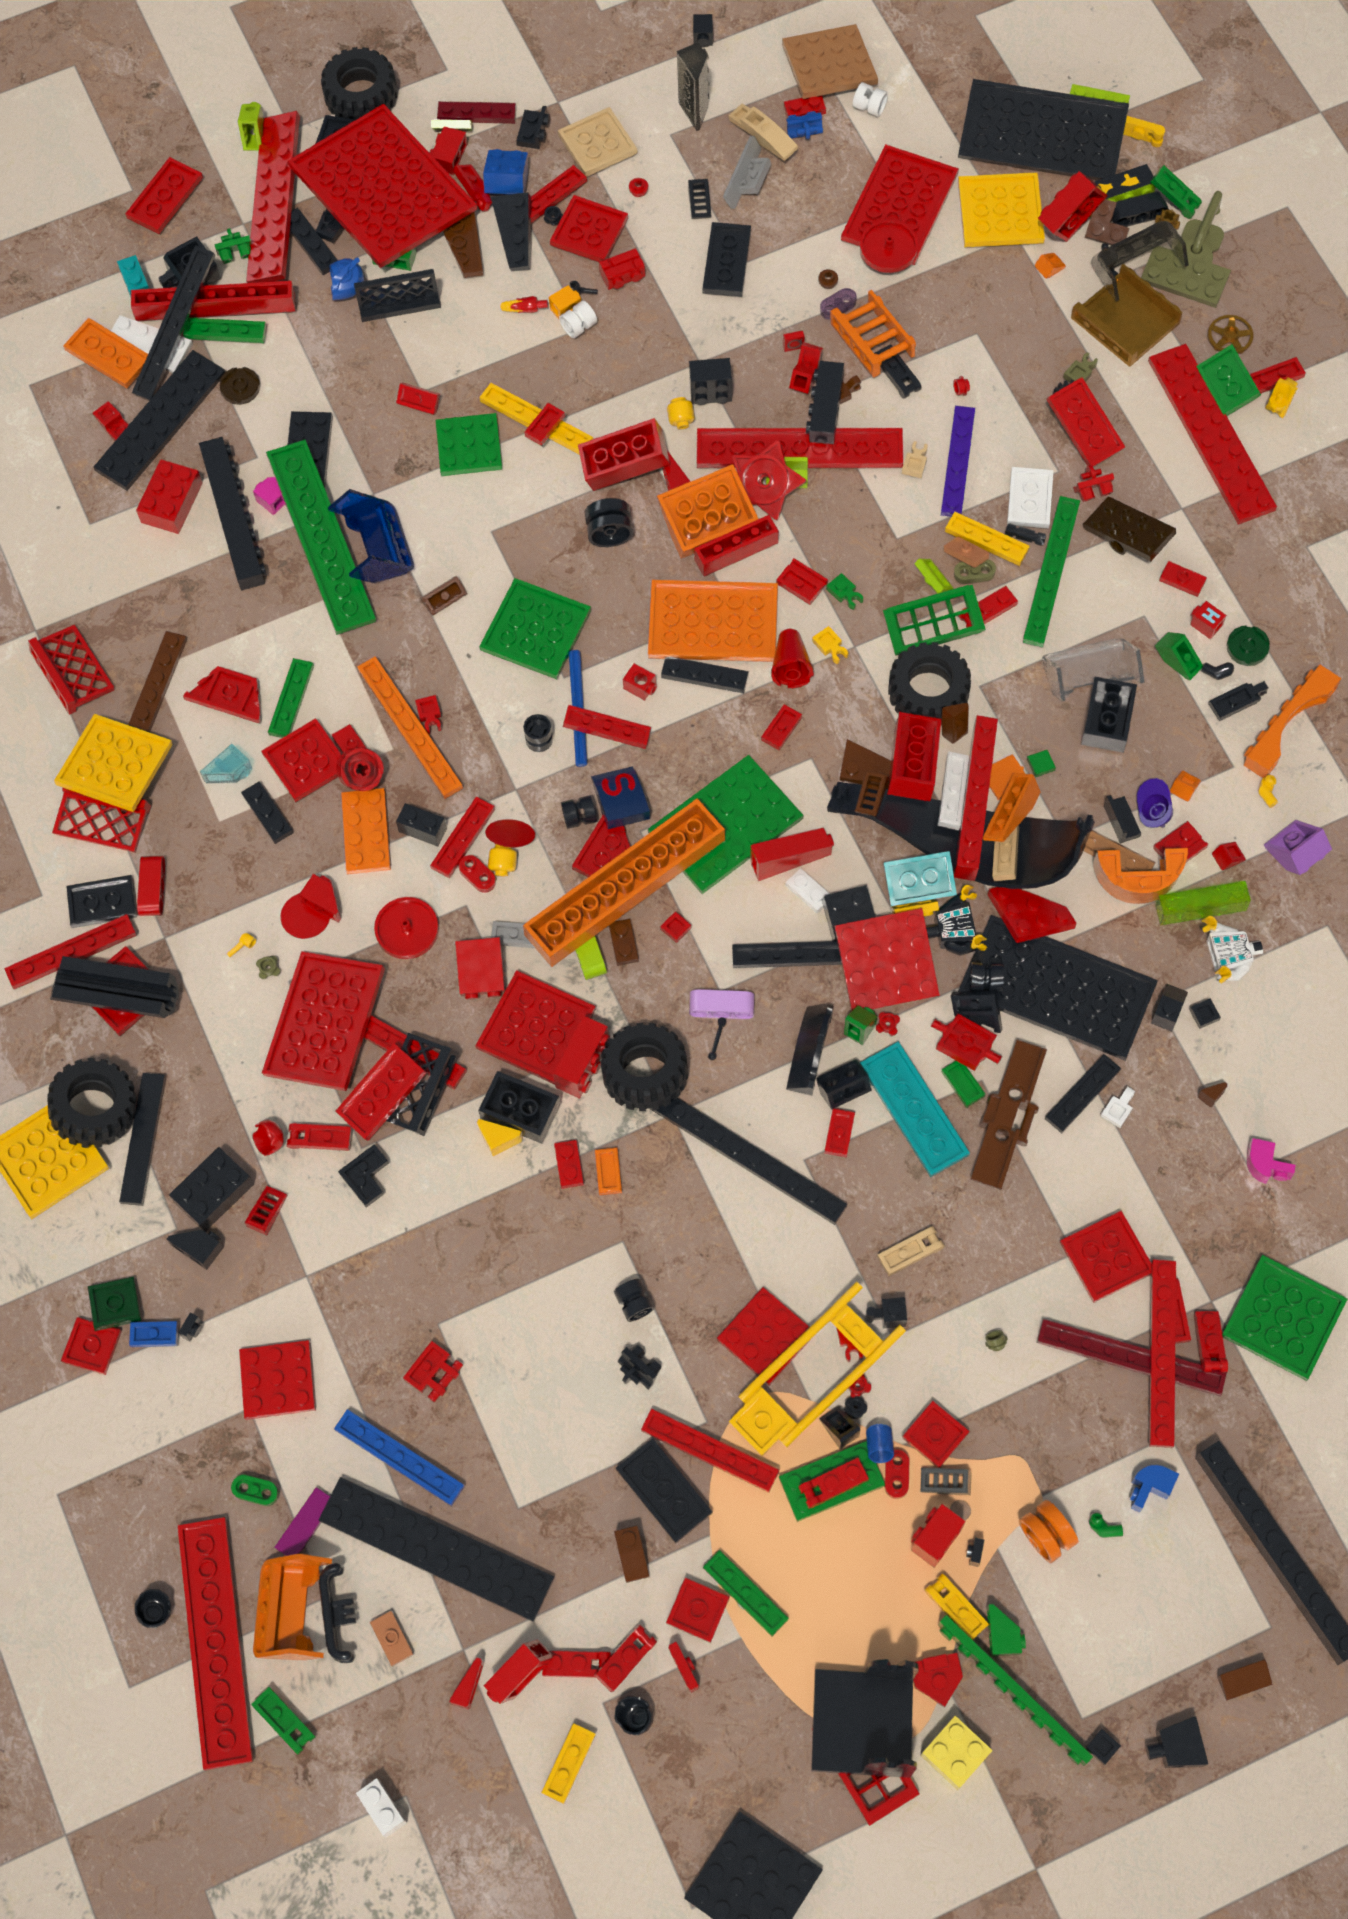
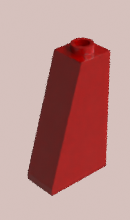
M824 828L760 842L750 846V863L759 882L830 856L834 842L831 835L826 834Z

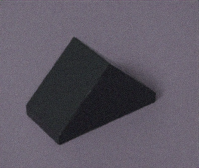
M839 1406L819 1418L839 1449H842L860 1436V1427Z

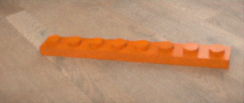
M373 657L357 666L359 673L443 798L446 799L463 789L461 782L377 658Z

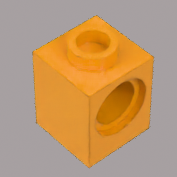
M569 285L548 297L550 310L558 319L566 311H573V307L581 301L579 293L576 290L573 291Z

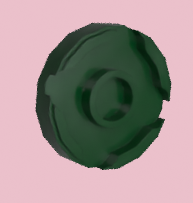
M1247 625L1240 626L1229 635L1226 645L1227 652L1236 663L1244 666H1255L1263 662L1267 657L1270 641L1266 633L1255 626L1247 627Z

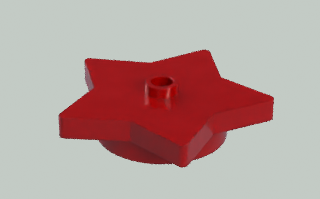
M775 441L757 456H732L737 474L751 504L758 505L773 519L779 520L786 496L807 482L804 477L786 465L781 442ZM765 477H769L770 479L767 485L763 484V479Z

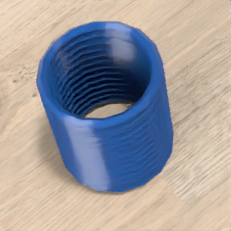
M885 1424L870 1426L866 1430L868 1458L875 1463H885L892 1460L894 1457L892 1429Z

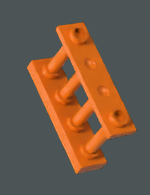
M872 290L868 291L867 304L847 314H842L838 308L830 311L831 325L873 378L880 375V365L888 358L904 350L911 358L915 356L916 342L914 338L906 333L885 307L879 295L876 296ZM871 310L878 316L857 328L849 323ZM882 323L889 329L868 341L863 340L860 336ZM892 337H895L899 342L896 346L880 354H874L871 348Z

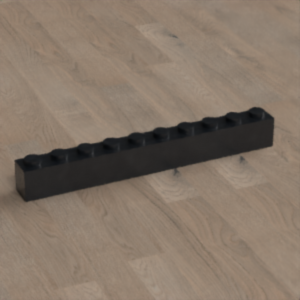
M1217 1441L1200 1452L1195 1459L1335 1663L1340 1665L1348 1660V1625L1220 1441Z

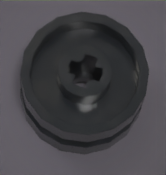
M618 498L600 499L591 503L585 509L588 540L592 545L614 547L626 543L633 536L630 509L626 501Z

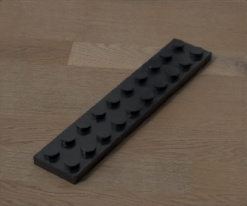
M342 1477L339 1478L318 1520L331 1528L531 1622H535L555 1579L550 1574Z

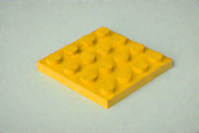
M1038 172L958 176L964 247L1044 243V226L1038 219L1042 211Z
M94 714L56 776L55 784L134 812L172 747V741Z
M48 1105L0 1135V1172L31 1220L110 1169L94 1145H89V1148H83L82 1144H70L69 1138L62 1139L58 1135V1131H55L51 1125V1120L48 1116Z

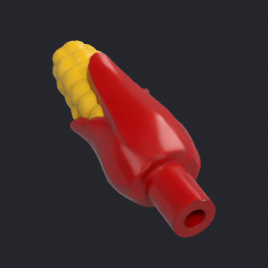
M535 296L522 297L502 302L500 308L506 312L535 313L538 311V308H548V300H538Z

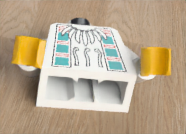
M1213 916L1204 918L1202 922H1205L1207 926L1202 928L1203 932H1212L1209 933L1206 942L1217 980L1219 979L1221 984L1225 981H1239L1249 971L1254 961L1253 955L1263 953L1261 941L1249 943L1246 932H1239L1237 929L1220 924Z

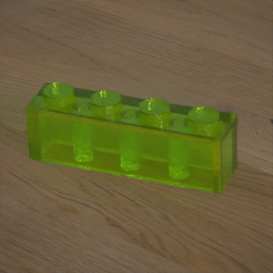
M1246 881L1159 895L1155 907L1161 926L1202 919L1208 916L1214 917L1247 911L1251 899Z

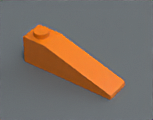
M1013 774L984 833L983 840L1004 842L1033 809L1041 793L1034 774Z

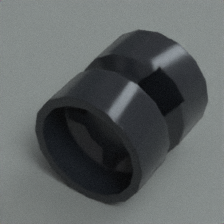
M534 714L528 717L523 726L526 745L534 752H544L553 743L550 720L541 714Z
M591 795L580 797L577 802L573 799L561 802L567 829L579 827L581 822L585 825L597 822ZM578 809H583L584 814L579 815Z
M982 962L971 963L970 991H983L987 988L989 991L1002 992L1004 964L990 963L989 966H986Z
M641 1279L630 1280L614 1290L618 1303L624 1305L622 1311L628 1322L639 1320L654 1310L649 1296L644 1295L646 1289Z

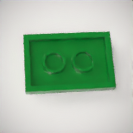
M1233 344L1196 366L1223 415L1226 414L1228 416L1261 396Z

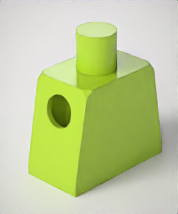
M257 102L241 105L238 126L243 151H259V145H262L264 116L262 105ZM252 129H254L253 133H255V135H252L250 133Z

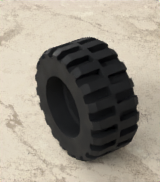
M353 47L352 50L348 51L347 49L342 50L341 54H335L332 57V61L329 60L322 70L321 86L328 110L331 114H335L336 117L357 120L382 104H385L391 111L390 107L392 108L396 103L398 92L393 66L383 54L380 55L376 50L370 51L369 48L362 47V49ZM365 80L374 83L364 91L352 92L345 89L355 81Z
M922 642L918 647L915 645L908 647L907 652L902 651L898 655V659H895L892 664L888 685L890 702L892 706H895L897 714L903 712L942 719V708L967 703L971 687V672L967 668L966 660L964 658L960 659L961 654L956 650L952 652L950 646L945 644L943 647L938 646L937 642H932V645ZM933 673L944 678L950 688L938 696H924L916 692L909 682L919 674Z
M637 1023V1026L631 1027L629 1025L624 1027V1031H617L613 1034L614 1039H608L605 1044L606 1048L602 1050V1060L600 1062L604 1086L607 1088L609 1096L615 1098L616 1103L621 1106L626 1104V1108L634 1110V1108H639V1111H646V1109L650 1108L657 1110L659 1106L664 1105L666 1107L671 1104L672 1098L676 1100L681 1095L680 1090L683 1091L685 1089L686 1080L688 1079V1064L684 1044L681 1040H678V1036L671 1031L669 1033L668 1028L664 1026L659 1028L654 1023H649V1025ZM641 1057H653L665 1064L659 1072L648 1077L633 1076L625 1071L626 1066L630 1062Z
M88 1058V1061L82 1062V1059L76 1060L75 1065L67 1064L64 1066L63 1073L57 1072L54 1076V1081L50 1083L49 1093L47 1094L48 1116L53 1129L58 1131V1135L62 1139L69 1138L70 1144L77 1145V1143H80L83 1148H89V1145H95V1148L102 1147V1143L105 1142L110 1145L115 1142V1137L121 1138L124 1136L125 1129H130L136 1105L134 1084L129 1080V1075L126 1071L122 1070L120 1072V1066L115 1063L109 1065L108 1060L101 1059V1061H95V1058ZM96 1090L107 1094L114 1103L109 1110L102 1114L87 1116L75 1111L70 1106V1102L81 1092Z

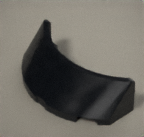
M821 1005L806 1008L792 1059L786 1090L813 1096L818 1066L827 1030L832 1020L834 1006Z

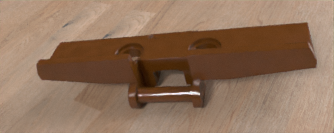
M1016 1040L999 1094L989 1095L985 1115L981 1118L979 1124L981 1128H985V1126H988L970 1180L1001 1190L1016 1144L1027 1146V1136L1034 1114H1037L1039 1107L1031 1104L1030 1101L1047 1052L1046 1048ZM1018 1090L1021 1092L1022 1097L1019 1100H1013L1010 1098L1009 1092ZM1018 1109L1026 1111L1020 1130L1012 1131ZM996 1133L1004 1135L1007 1140L999 1141L996 1138Z

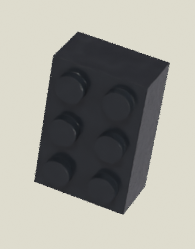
M1094 677L1081 745L1124 753L1137 684Z
M497 1071L478 1112L480 1119L520 1130L522 1136L542 1144L561 1103L558 1095Z
M218 1147L169 1196L194 1223L206 1232L254 1183L251 1177Z

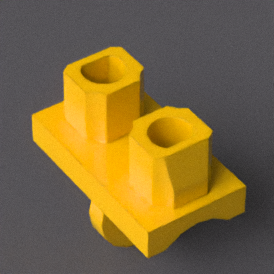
M1280 378L1265 409L1276 412L1279 417L1284 418L1296 394L1298 383L1290 378L1286 380Z

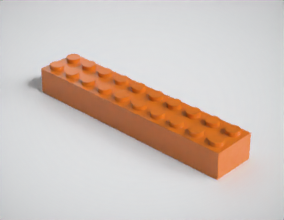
M698 799L694 800L523 925L525 937L546 962L553 967L725 841V829Z

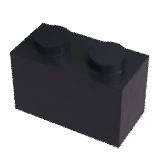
M406 803L396 820L400 833L437 847L447 830L444 817Z

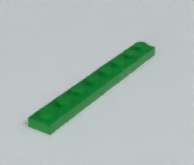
M1063 496L1059 498L1023 638V643L1044 647L1080 500Z
M945 1615L938 1624L941 1628L939 1632L947 1640L953 1639L959 1645L957 1649L966 1658L971 1657L977 1662L976 1668L985 1676L989 1674L995 1680L993 1684L1002 1693L1007 1691L1014 1698L1012 1703L1021 1711L1025 1709L1032 1716L1030 1720L1039 1729L1044 1727L1050 1733L1048 1737L1058 1747L1062 1745L1068 1750L1067 1756L1075 1764L1079 1765L1081 1763L1085 1766L1093 1756L958 1625Z

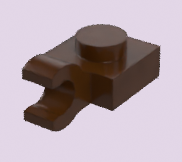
M858 375L850 378L847 383L843 382L840 404L852 399L851 393L861 389V380Z

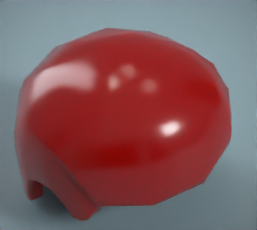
M270 1119L257 1123L255 1127H258V1129L253 1133L252 1138L258 1151L264 1156H269L280 1150L284 1143V1135L280 1126Z

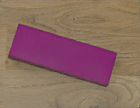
M316 1487L274 1548L285 1556L301 1554L320 1526L321 1522L318 1520L330 1496Z

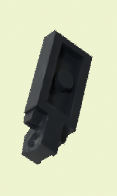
M1265 681L1255 686L1252 683H1245L1210 700L1209 706L1217 719L1221 721L1257 704L1261 700V696L1267 694L1269 687Z

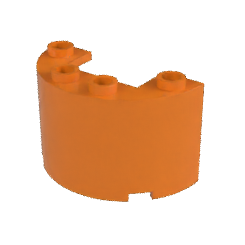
M1188 848L1165 849V859L1159 860L1160 871L1121 872L1120 850L1097 851L1093 861L1094 872L1101 886L1116 899L1132 904L1153 902L1166 895L1177 882L1186 864Z

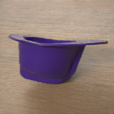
M1157 778L1145 781L1137 792L1140 820L1146 827L1157 828L1160 826L1163 828L1173 817L1174 811L1169 787L1163 780Z

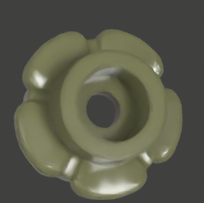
M995 1330L986 1335L985 1345L990 1350L1000 1351L1007 1344L1008 1338L1004 1335L1003 1331Z

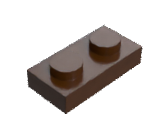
M630 919L615 921L610 924L609 930L617 966L639 962Z

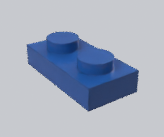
M177 1321L130 1322V1347H168L178 1345Z

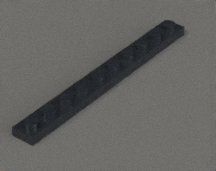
M672 1098L671 1104L666 1107L661 1105L659 1109L652 1110L835 1225L847 1208V1204L680 1099L674 1100Z

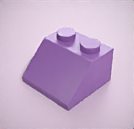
M1294 820L1264 844L1266 850L1287 871L1298 875L1307 872L1312 865L1322 860L1332 850L1322 828L1299 820Z

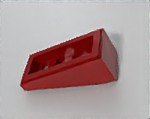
M266 1186L245 1221L246 1227L267 1236L288 1195ZM269 1194H271L273 1196L278 1197L279 1199L278 1201H274L267 1197ZM267 1202L274 1205L273 1209L264 1206V1203ZM264 1210L270 1214L266 1216L261 1214L260 1211ZM257 1217L265 1220L264 1224L256 1221Z
M476 1657L451 1696L449 1700L451 1705L468 1710L471 1708L484 1666L481 1658Z

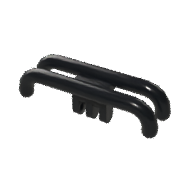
M334 1563L326 1566L319 1576L326 1647L328 1653L335 1661L352 1663L355 1658L350 1651L339 1650L336 1627L356 1624V1618L346 1619L347 1615L355 1614V1608L345 1609V1606L354 1604V1599L333 1601L331 1581L334 1577L340 1576L344 1572L340 1564Z

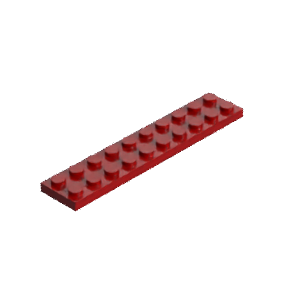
M297 111L266 117L263 121L262 145H259L247 283L273 282L286 278L295 173L288 166V160L297 155L300 115Z
M1185 343L1150 356L1148 362L1237 524L1239 525L1276 511L1277 505L1226 414L1223 415L1196 367L1198 364L1187 344Z
M697 428V468H725L732 464L734 465L733 455L757 456L777 440L781 442L784 457H807L808 468L903 467V428H836L834 444L809 442V434L806 433V428Z
M223 1517L177 1525L203 1770L253 1762L227 1520Z

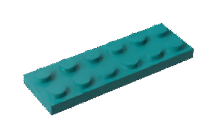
M899 1041L860 1062V1065L868 1075L871 1085L930 1178L970 1155V1152Z

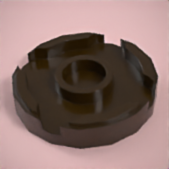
M248 367L231 368L220 379L221 395L232 404L242 405L249 403L259 394L261 387L259 378Z

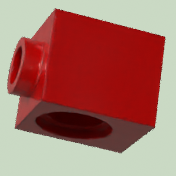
M633 663L622 679L623 689L644 701L649 695H653L657 688L656 675ZM639 681H644V682H646V683L643 684V685L637 684V682H639Z

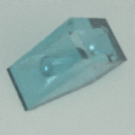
M231 744L204 767L200 773L206 783H237L250 774L252 766L249 759Z

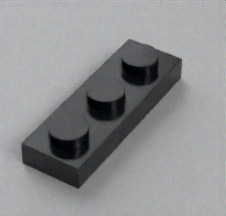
M260 781L241 792L243 798L274 844L293 834L291 827Z

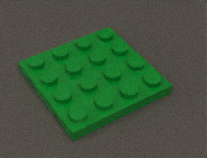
M514 578L479 646L480 651L557 680L569 656V652L572 650L591 612V606Z
M1262 1255L1222 1335L1228 1341L1308 1381L1348 1299Z

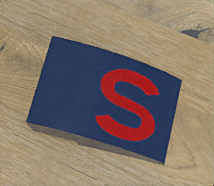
M633 766L591 776L607 829L650 819V810Z

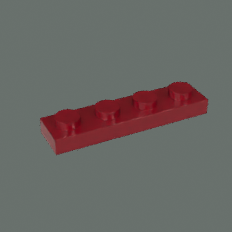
M438 101L437 120H471L472 123L515 124L516 103Z

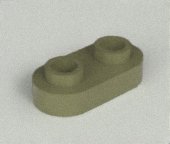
M989 559L976 568L965 562H960L954 568V578L961 584L990 581L995 576L996 565Z

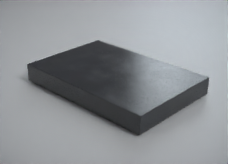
M132 875L66 886L70 926L72 928L110 922L126 914L129 919L137 917Z

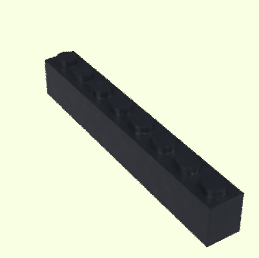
M223 437L200 442V450L240 590L243 591L264 585L263 576L267 574L264 564H259L258 561L262 556L259 546L254 547L253 541H257L254 529H249L248 526L252 522L249 512H244L243 507H246L247 504L244 494L240 495L238 491L242 487L239 477H234L237 469L234 460L230 461L229 456L232 455L229 443H224Z

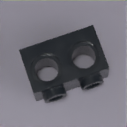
M853 1060L816 1078L820 1094L831 1110L872 1091L868 1075L857 1060Z

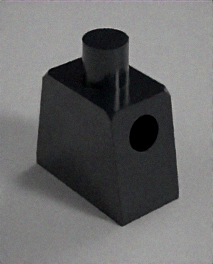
M1196 1716L1156 1733L1158 1742L1145 1745L1148 1759L1152 1760L1162 1757L1165 1768H1190L1208 1765Z

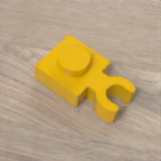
M830 626L812 637V642L825 656L829 653L832 654V660L835 664L840 662L839 657H837L838 654H842L845 658L848 657L847 649L840 646L842 645V640Z

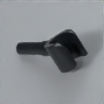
M577 281L570 282L572 290H576L579 295L581 293L597 294L598 292L597 289L580 287Z

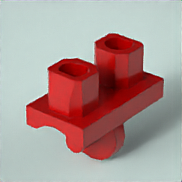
M1092 465L1086 466V473L1080 474L1082 480H1088L1077 483V486L1073 487L1074 492H1079L1083 502L1095 498L1092 489L1095 487L1099 488L1101 497L1113 493L1112 481L1115 479L1114 474L1111 473L1096 478V476L1102 474L1101 469L1094 470Z

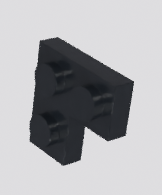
M374 1144L340 1169L338 1173L367 1208L384 1195V1192L372 1176L388 1165L389 1162Z

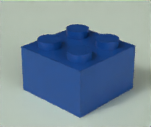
M500 149L488 150L483 171L484 193H524L529 173L528 152H521L519 150L502 151Z

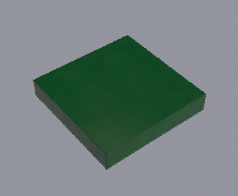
M134 1277L87 1286L95 1331L141 1321Z

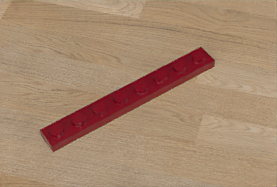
M1043 1319L1037 1340L1038 1344L1150 1376V1350ZM1175 1357V1384L1219 1397L1222 1395L1227 1372L1212 1370L1211 1372L1204 1373L1200 1364Z

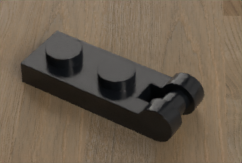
M890 344L874 354H880L892 348V345ZM899 354L888 358L880 365L903 399L910 396L911 392H917L922 389L921 383ZM906 381H908V382L910 383V384L907 385V386L904 384V382H906Z

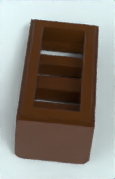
M866 770L855 809L856 813L877 817L889 781L886 774ZM871 782H875V783H880V785H879V786H874V785H870V783H871ZM868 789L876 790L878 793H870ZM866 796L876 798L875 802L865 800ZM863 804L872 805L874 807L873 810L867 808H862Z

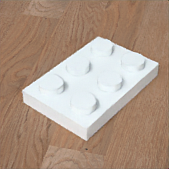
M1012 467L1007 525L1011 523L1016 526L1049 529L1053 470Z

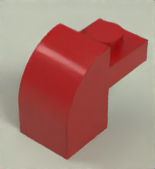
M803 342L798 363L792 372L790 389L807 394L811 391L815 383L814 370L819 369L822 347Z

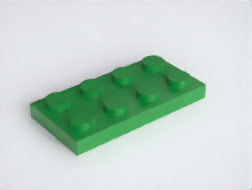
M867 1441L779 1476L780 1483L797 1522L885 1487L877 1464L868 1458ZM859 1458L869 1481L809 1509L806 1504L807 1499L804 1493L801 1494L798 1486ZM819 1487L813 1489L816 1496L822 1494Z

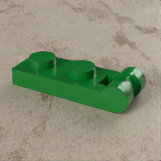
M1165 165L1159 168L1150 181L1182 211V215L1185 218L1191 219L1195 214V209H1198L1202 204V200Z
M270 1687L251 1704L297 1755L303 1751L302 1747L308 1741L312 1742L316 1738ZM298 1729L302 1734L294 1740L291 1735Z

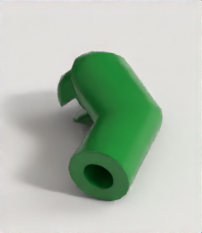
M1093 1513L1091 1515L1089 1525L1100 1537H1123L1122 1524L1108 1525L1100 1513Z

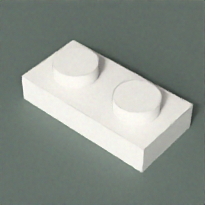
M801 868L785 882V886L815 913L818 914L823 909L821 900L824 895L830 893Z

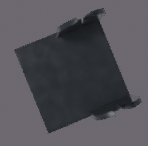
M888 1659L869 1662L865 1672L815 1669L811 1772L910 1778L917 1769V1762L911 1760L913 1679L919 1671L917 1663L905 1660L898 1665H891Z

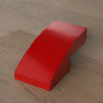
M109 401L92 413L114 441L128 426L121 414Z

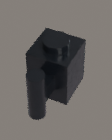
M905 1297L882 1299L878 1309L868 1307L865 1320L868 1323H872L874 1320H882L883 1329L897 1328L899 1325L906 1327Z

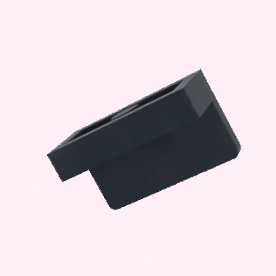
M1111 795L1106 796L1103 807L1120 844L1139 838L1141 831L1125 796L1114 800Z

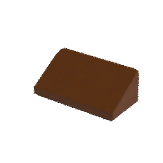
M454 576L419 599L433 616L467 595V592L458 577Z
M968 703L942 708V736L952 744L968 733Z
M1265 1659L1223 1673L1217 1677L1226 1701L1273 1685Z

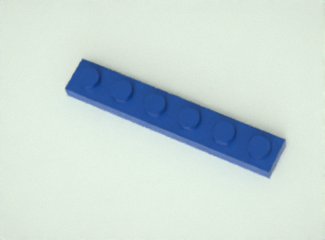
M348 1409L334 1428L336 1432L451 1507L465 1487L464 1484Z

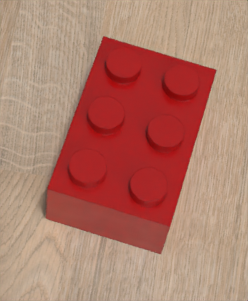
M1079 171L1071 176L1064 189L1056 193L1050 205L1042 209L1038 219L1054 235L1068 242L1108 195L1093 180Z
M160 459L136 509L140 522L179 534L203 484L199 471Z
M583 1015L553 1072L557 1089L579 1099L583 1093L586 1094L591 1085L589 1080L593 1073L597 1074L599 1071L602 1050L606 1048L605 1044L610 1039L608 1026Z

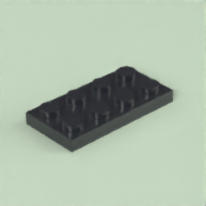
M712 222L702 293L742 297L751 225Z
M291 411L287 445L306 440L325 487L333 419L332 412Z
M653 1438L616 1467V1471L675 1544L713 1514L712 1510Z

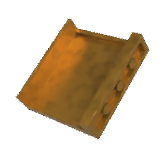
M1122 264L1119 274L1085 303L1077 302L1073 306L1071 319L1131 367L1180 324L1183 312L1177 305H1173L1162 293L1157 292L1151 287L1149 282L1140 278L1133 269Z

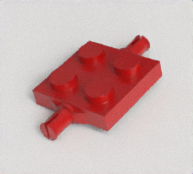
M957 1014L955 1019L948 1025L937 1019L933 1021L931 1027L942 1033L936 1050L974 1071L986 1058L997 1065L1001 1061L1002 1056L991 1050L992 1044L997 1037L996 1034L960 1014Z

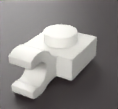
M1127 1086L1120 1099L1113 1096L1102 1112L1101 1117L1121 1128L1133 1109L1128 1103L1134 1096L1135 1091Z

